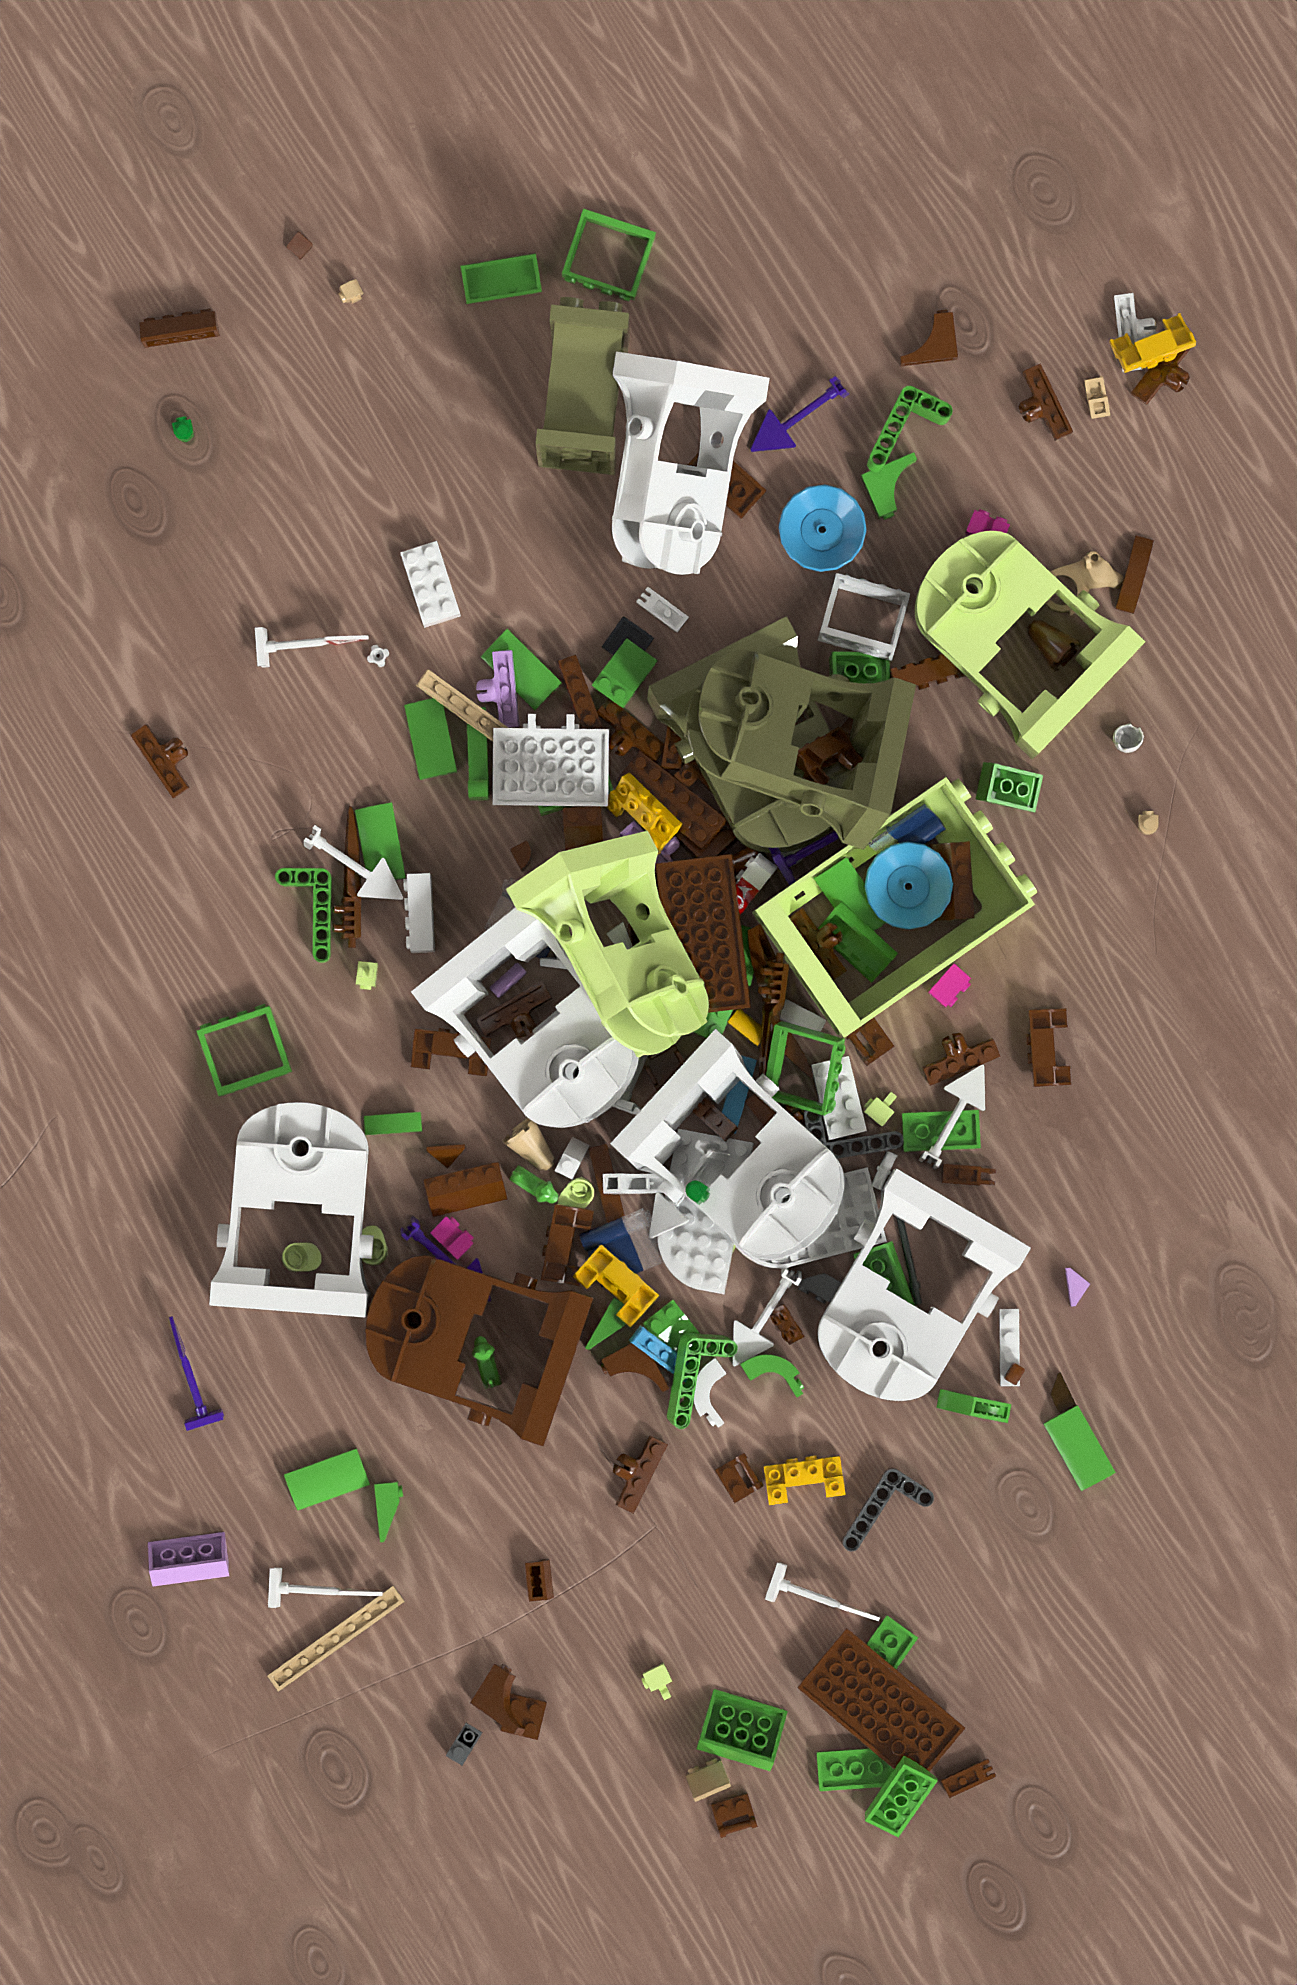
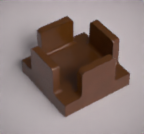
M673 1044L663 1052L647 1056L643 1067L658 1092L685 1061L676 1045Z

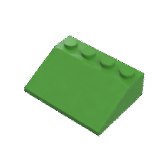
M714 1689L696 1749L771 1771L788 1711Z

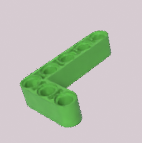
M913 386L904 387L867 462L869 470L880 472L884 468L911 412L936 424L945 425L950 420L953 412L951 405ZM904 395H910L912 399H906ZM922 403H927L930 407L925 408L922 406ZM900 410L904 412L905 415L901 416L897 414L896 411ZM939 411L945 412L947 416H941ZM888 427H895L897 431L893 432ZM885 442L889 445V447L885 448L881 445V443ZM877 458L881 461V463L877 464L873 461V459Z
M467 723L468 797L470 801L489 800L487 737Z
M281 868L275 874V879L281 886L313 887V957L319 963H326L331 958L332 876L328 870L323 868ZM287 872L289 880L283 883L279 880V876L281 873ZM303 872L309 876L308 880L304 883L298 879L299 875ZM324 872L328 875V879L326 882L321 883L317 878L320 873ZM320 892L327 893L328 898L326 901H318L317 896ZM320 911H326L328 916L326 920L319 921L317 914ZM325 930L327 932L326 939L319 940L317 938L318 931ZM325 949L327 951L326 958L318 959V950Z
M685 1333L681 1336L667 1412L668 1421L676 1428L684 1429L690 1423L701 1355L734 1356L737 1353L738 1346L732 1339L724 1335ZM711 1342V1345L706 1348L707 1344ZM690 1359V1363L685 1366L686 1362ZM687 1378V1381L682 1384L683 1380ZM681 1415V1418L676 1421L677 1417Z

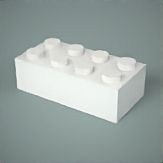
M437 541L400 552L424 628L460 617L458 605Z
M430 873L407 874V879H404V890L408 892V898H404L405 910L409 911V917H405V926L409 930L410 936H406V947L410 949L411 953L435 952L432 876Z
M849 1056L842 1057L841 1059L842 1071L838 1076L839 1088L835 1093V1108L831 1113L823 1116L828 1140L867 1131ZM830 1061L811 1065L819 1103L822 1104Z

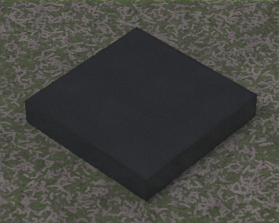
M623 616L601 648L614 656L624 641L629 639L646 651L654 637Z

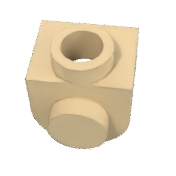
M357 279L341 285V292L338 293L342 303L350 301L355 303L361 300V295L364 294Z
M1142 811V815H1138V829L1144 835L1153 834L1158 828V815H1154V811Z

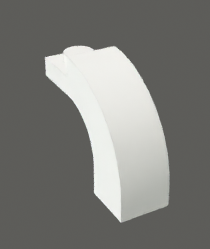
M603 1174V1193H663L658 1187L663 1183L664 1179L654 1174Z
M714 1358L698 1373L694 1404L700 1417L707 1412L709 1415L706 1418L712 1426L717 1425L719 1428L724 1422L711 1405L709 1394L713 1384L726 1375V1372L716 1358Z

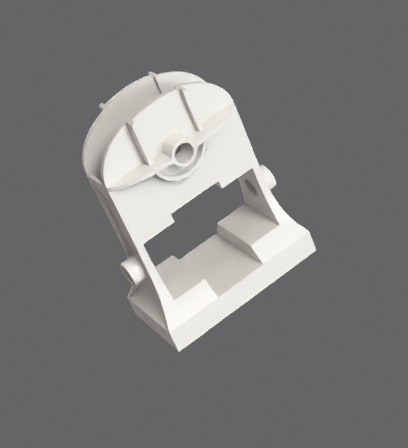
M616 352L613 377L623 393L627 424L617 496L612 516V534L615 545L622 555V561L636 567L659 568L669 573L681 575L699 574L700 568L715 553L720 537H722L723 518L738 438L750 415L766 401L770 378L681 361ZM674 402L700 407L701 440L697 467L658 461L664 426Z
M516 907L411 991L426 1011L441 1017L460 1033L454 1039L459 1049L467 1057L476 1051L523 1113L537 1124L565 1128L588 1123L610 1109L628 1091V1086L635 1075L639 1057H636L632 1049L625 1047L614 1039L607 1029L602 1026L601 1019L557 938L538 919L517 910ZM549 946L576 979L580 987L555 1006L560 1014L524 1042V1040L515 1038L496 1055H493L466 1019L464 1013L488 995L481 981L513 955L516 959L528 963ZM579 1068V1074L576 1077V1070Z
M716 1029L610 1143L635 1168L664 1179L658 1188L674 1203L684 1194L747 1253L759 1259L775 1260L790 1256L800 1250H805L827 1229L835 1215L838 1214V1208L844 1192L843 1169L834 1154L772 1098L779 1088L767 1076L762 1074L756 1081L751 1077L745 1067L742 1056L733 1044ZM741 1081L777 1114L755 1136L761 1144L728 1180L721 1174L709 1187L710 1196L707 1201L698 1205L686 1195V1186L670 1173L663 1164L684 1142L675 1130L692 1113L693 1109L702 1102L704 1097L709 1096L714 1102L719 1104L730 1090ZM790 1197L787 1202L783 1203L786 1198Z
M296 1102L277 1104L261 1110L244 1123L237 1138L230 1224H219L217 1232V1247H226V1251L218 1273L211 1281L209 1305L354 1317L368 1316L371 1293L366 1284L362 1267V1258L372 1259L373 1236L362 1235L368 1142L361 1128L353 1120L325 1106ZM301 1141H306L309 1145V1151L305 1156L301 1157L297 1153V1145ZM275 1201L322 1204V1213L354 1216L349 1275L316 1273L315 1287L311 1289L269 1285L270 1269L238 1267L241 1207L274 1209Z
M893 1169L882 1187L881 1203L875 1223L873 1224L865 1219L854 1237V1240L864 1246L819 1322L818 1341L824 1357L835 1372L844 1380L869 1395L893 1401L912 1400L925 1395L936 1384L977 1312L988 1318L994 1309L999 1297L991 1293L992 1290L1007 1275L1020 1268L1031 1247L902 1171ZM891 1215L896 1216L918 1230H921L928 1218H931L968 1240L969 1242L962 1256L989 1271L987 1278L961 1323L934 1307H931L928 1314L886 1290L890 1281L862 1265ZM877 1341H884L886 1344V1351L881 1356H875L872 1351L873 1345Z

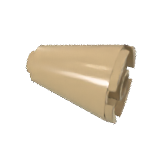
M529 1118L514 1127L511 1136L507 1134L503 1139L505 1145L539 1170L544 1169L546 1171L554 1164L552 1162L554 1156L537 1123Z

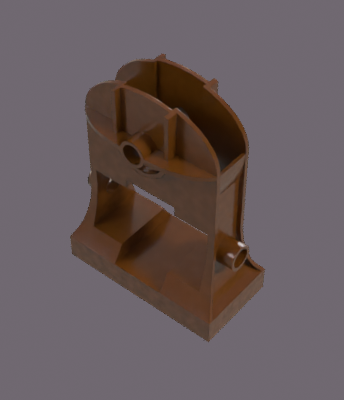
M413 1257L395 1267L381 1282L373 1297L365 1329L367 1351L374 1368L384 1378L469 1407L470 1411L467 1419L489 1427L493 1417L512 1429L520 1439L544 1446L594 1297L573 1290L563 1292L535 1290L538 1279L516 1272L512 1284L435 1257ZM493 1285L549 1304L539 1336L553 1340L554 1343L539 1386L526 1382L522 1383L513 1413L457 1395L467 1364L459 1361L473 1316L474 1314L483 1316ZM412 1311L419 1313L422 1318L421 1325L417 1328L412 1327L408 1323V1315Z

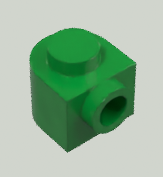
M187 417L176 418V422L172 423L176 438L181 442L190 441L194 436L191 419L187 420Z
M691 1181L686 1186V1195L698 1205L702 1202L705 1203L710 1196V1188L700 1181Z

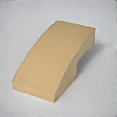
M1103 376L1084 379L1091 419L1110 416Z

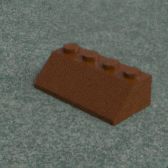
M211 309L200 310V313L196 314L184 312L181 313V316L177 317L165 315L162 316L163 319L158 320L146 318L143 319L144 322H139L140 339L144 348L220 336L217 314Z
M970 841L929 844V847L938 852L948 865L953 882L950 902L942 915L934 921L975 918Z
M499 1162L424 1179L433 1217L508 1200Z

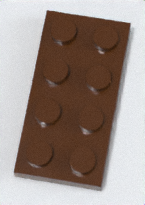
M699 452L688 463L689 466L697 467ZM733 461L726 507L742 519L767 490Z

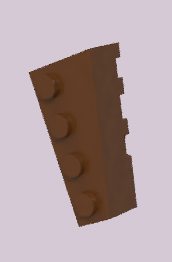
M944 654L938 655L936 658L923 659L917 664H906L901 669H897V667L890 669V679L895 677L913 683L919 690L929 688L930 683L936 682L937 685L948 682L947 678L955 676V679L965 677Z

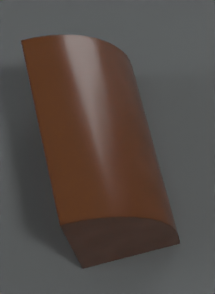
M527 840L510 849L521 872L529 866L532 856Z
M550 1559L525 1563L529 1602L554 1598Z

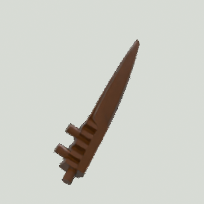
M349 806L344 854L360 865L353 808ZM344 864V897L341 899L342 906L333 905V913H342V925L333 924L332 929L333 932H342L341 939H348V948L353 949L356 948V939L361 938V897L357 896L361 889V875Z
M781 952L776 953V961H767V965H770V968L762 967L760 969L761 975L769 976L765 978V982H768L767 987L760 986L758 988L759 994H766V997L762 999V1001H765V1004L762 1007L763 1020L760 1040L759 1077L762 1074L766 1076L774 1026L780 1022L781 1011L785 1005L789 964L783 963L784 953Z

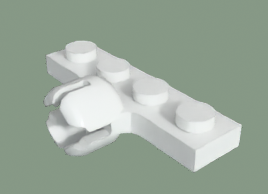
M1133 293L1114 296L1118 337L1128 333L1134 345L1136 341L1157 334V325L1153 318L1137 319ZM1139 367V368L1134 369V370H1132V371L1142 370V369H1141V367Z

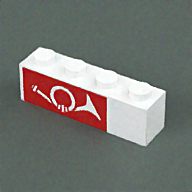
M760 853L756 858L751 857L745 864L747 867L746 871L741 870L735 877L737 880L736 888L740 915L777 869L776 865Z

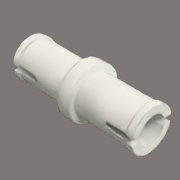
M886 1150L880 1166L876 1168L878 1171L872 1182L873 1187L882 1190L887 1176L891 1174L890 1170L898 1155Z

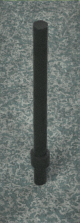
M896 1217L910 1283H908L909 1289L912 1290L915 1305L922 1304L919 1290L921 1288L920 1281H917L905 1222Z

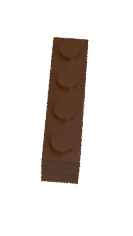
M573 655L559 660L558 664L581 728L602 729L577 656Z

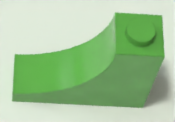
M914 452L885 464L880 472L869 471L861 475V480L878 519L883 518L887 520L895 516L894 513L897 511L894 500L895 484L900 474L917 461Z
M940 1389L936 1408L1008 1423L1012 1404Z

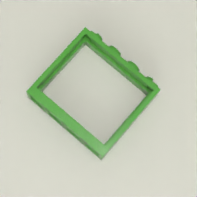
M583 209L562 271V277L569 283H582L583 287L591 290L594 287L601 289V293L611 296L612 293L619 295V298L624 301L635 300L656 232ZM586 222L647 241L631 292L570 272Z
M263 1004L254 1007L255 1011L248 1013L245 1010L237 1013L235 1018L224 1017L218 1020V1024L211 1025V1023L201 1025V1029L197 1030L219 1097L293 1072L270 1006L266 1007ZM266 1014L283 1066L222 1087L205 1034Z
M785 1021L775 1024L766 1076L777 1087H779L788 1032L831 1044L833 1048L823 1104L782 1091H778L772 1098L776 1102L823 1116L831 1113L836 1105L834 1099L835 1093L839 1088L838 1076L842 1071L841 1059L846 1049L844 1045L845 1039Z

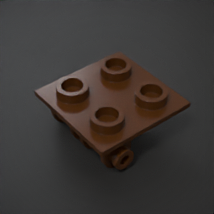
M782 1304L772 1311L770 1315L771 1321L779 1328L782 1338L789 1345L805 1337L799 1325L796 1324L797 1322L794 1321V1317L791 1316L787 1306L785 1307Z

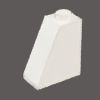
M785 999V1005L781 1011V1020L821 1032L827 1020Z
M572 1137L555 1171L573 1180L590 1145Z

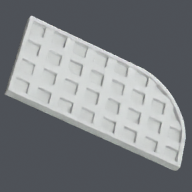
M678 1129L677 1134L684 1142L673 1153L670 1173L684 1184L703 1155L695 1147L697 1142L701 1140L717 1143L720 1145L717 1151L729 1153L730 1157L727 1161L714 1159L697 1179V1181L710 1187L721 1174L728 1180L752 1154L754 1143L730 1138L725 1142L719 1136ZM665 1195V1198L671 1202L672 1200ZM685 1196L678 1206V1210L689 1219V1222L658 1236L660 1254L670 1272L682 1283L694 1289L724 1294L734 1244L728 1234Z
M868 1167L844 1173V1192L838 1208V1214L835 1215L827 1229L805 1250H800L784 1258L765 1260L750 1255L730 1237L731 1241L748 1259L770 1268H787L863 1248L864 1245L854 1240V1237L864 1220L866 1219L874 1224L879 1212ZM790 1197L786 1198L783 1203L787 1202ZM884 1229L874 1245L887 1242Z

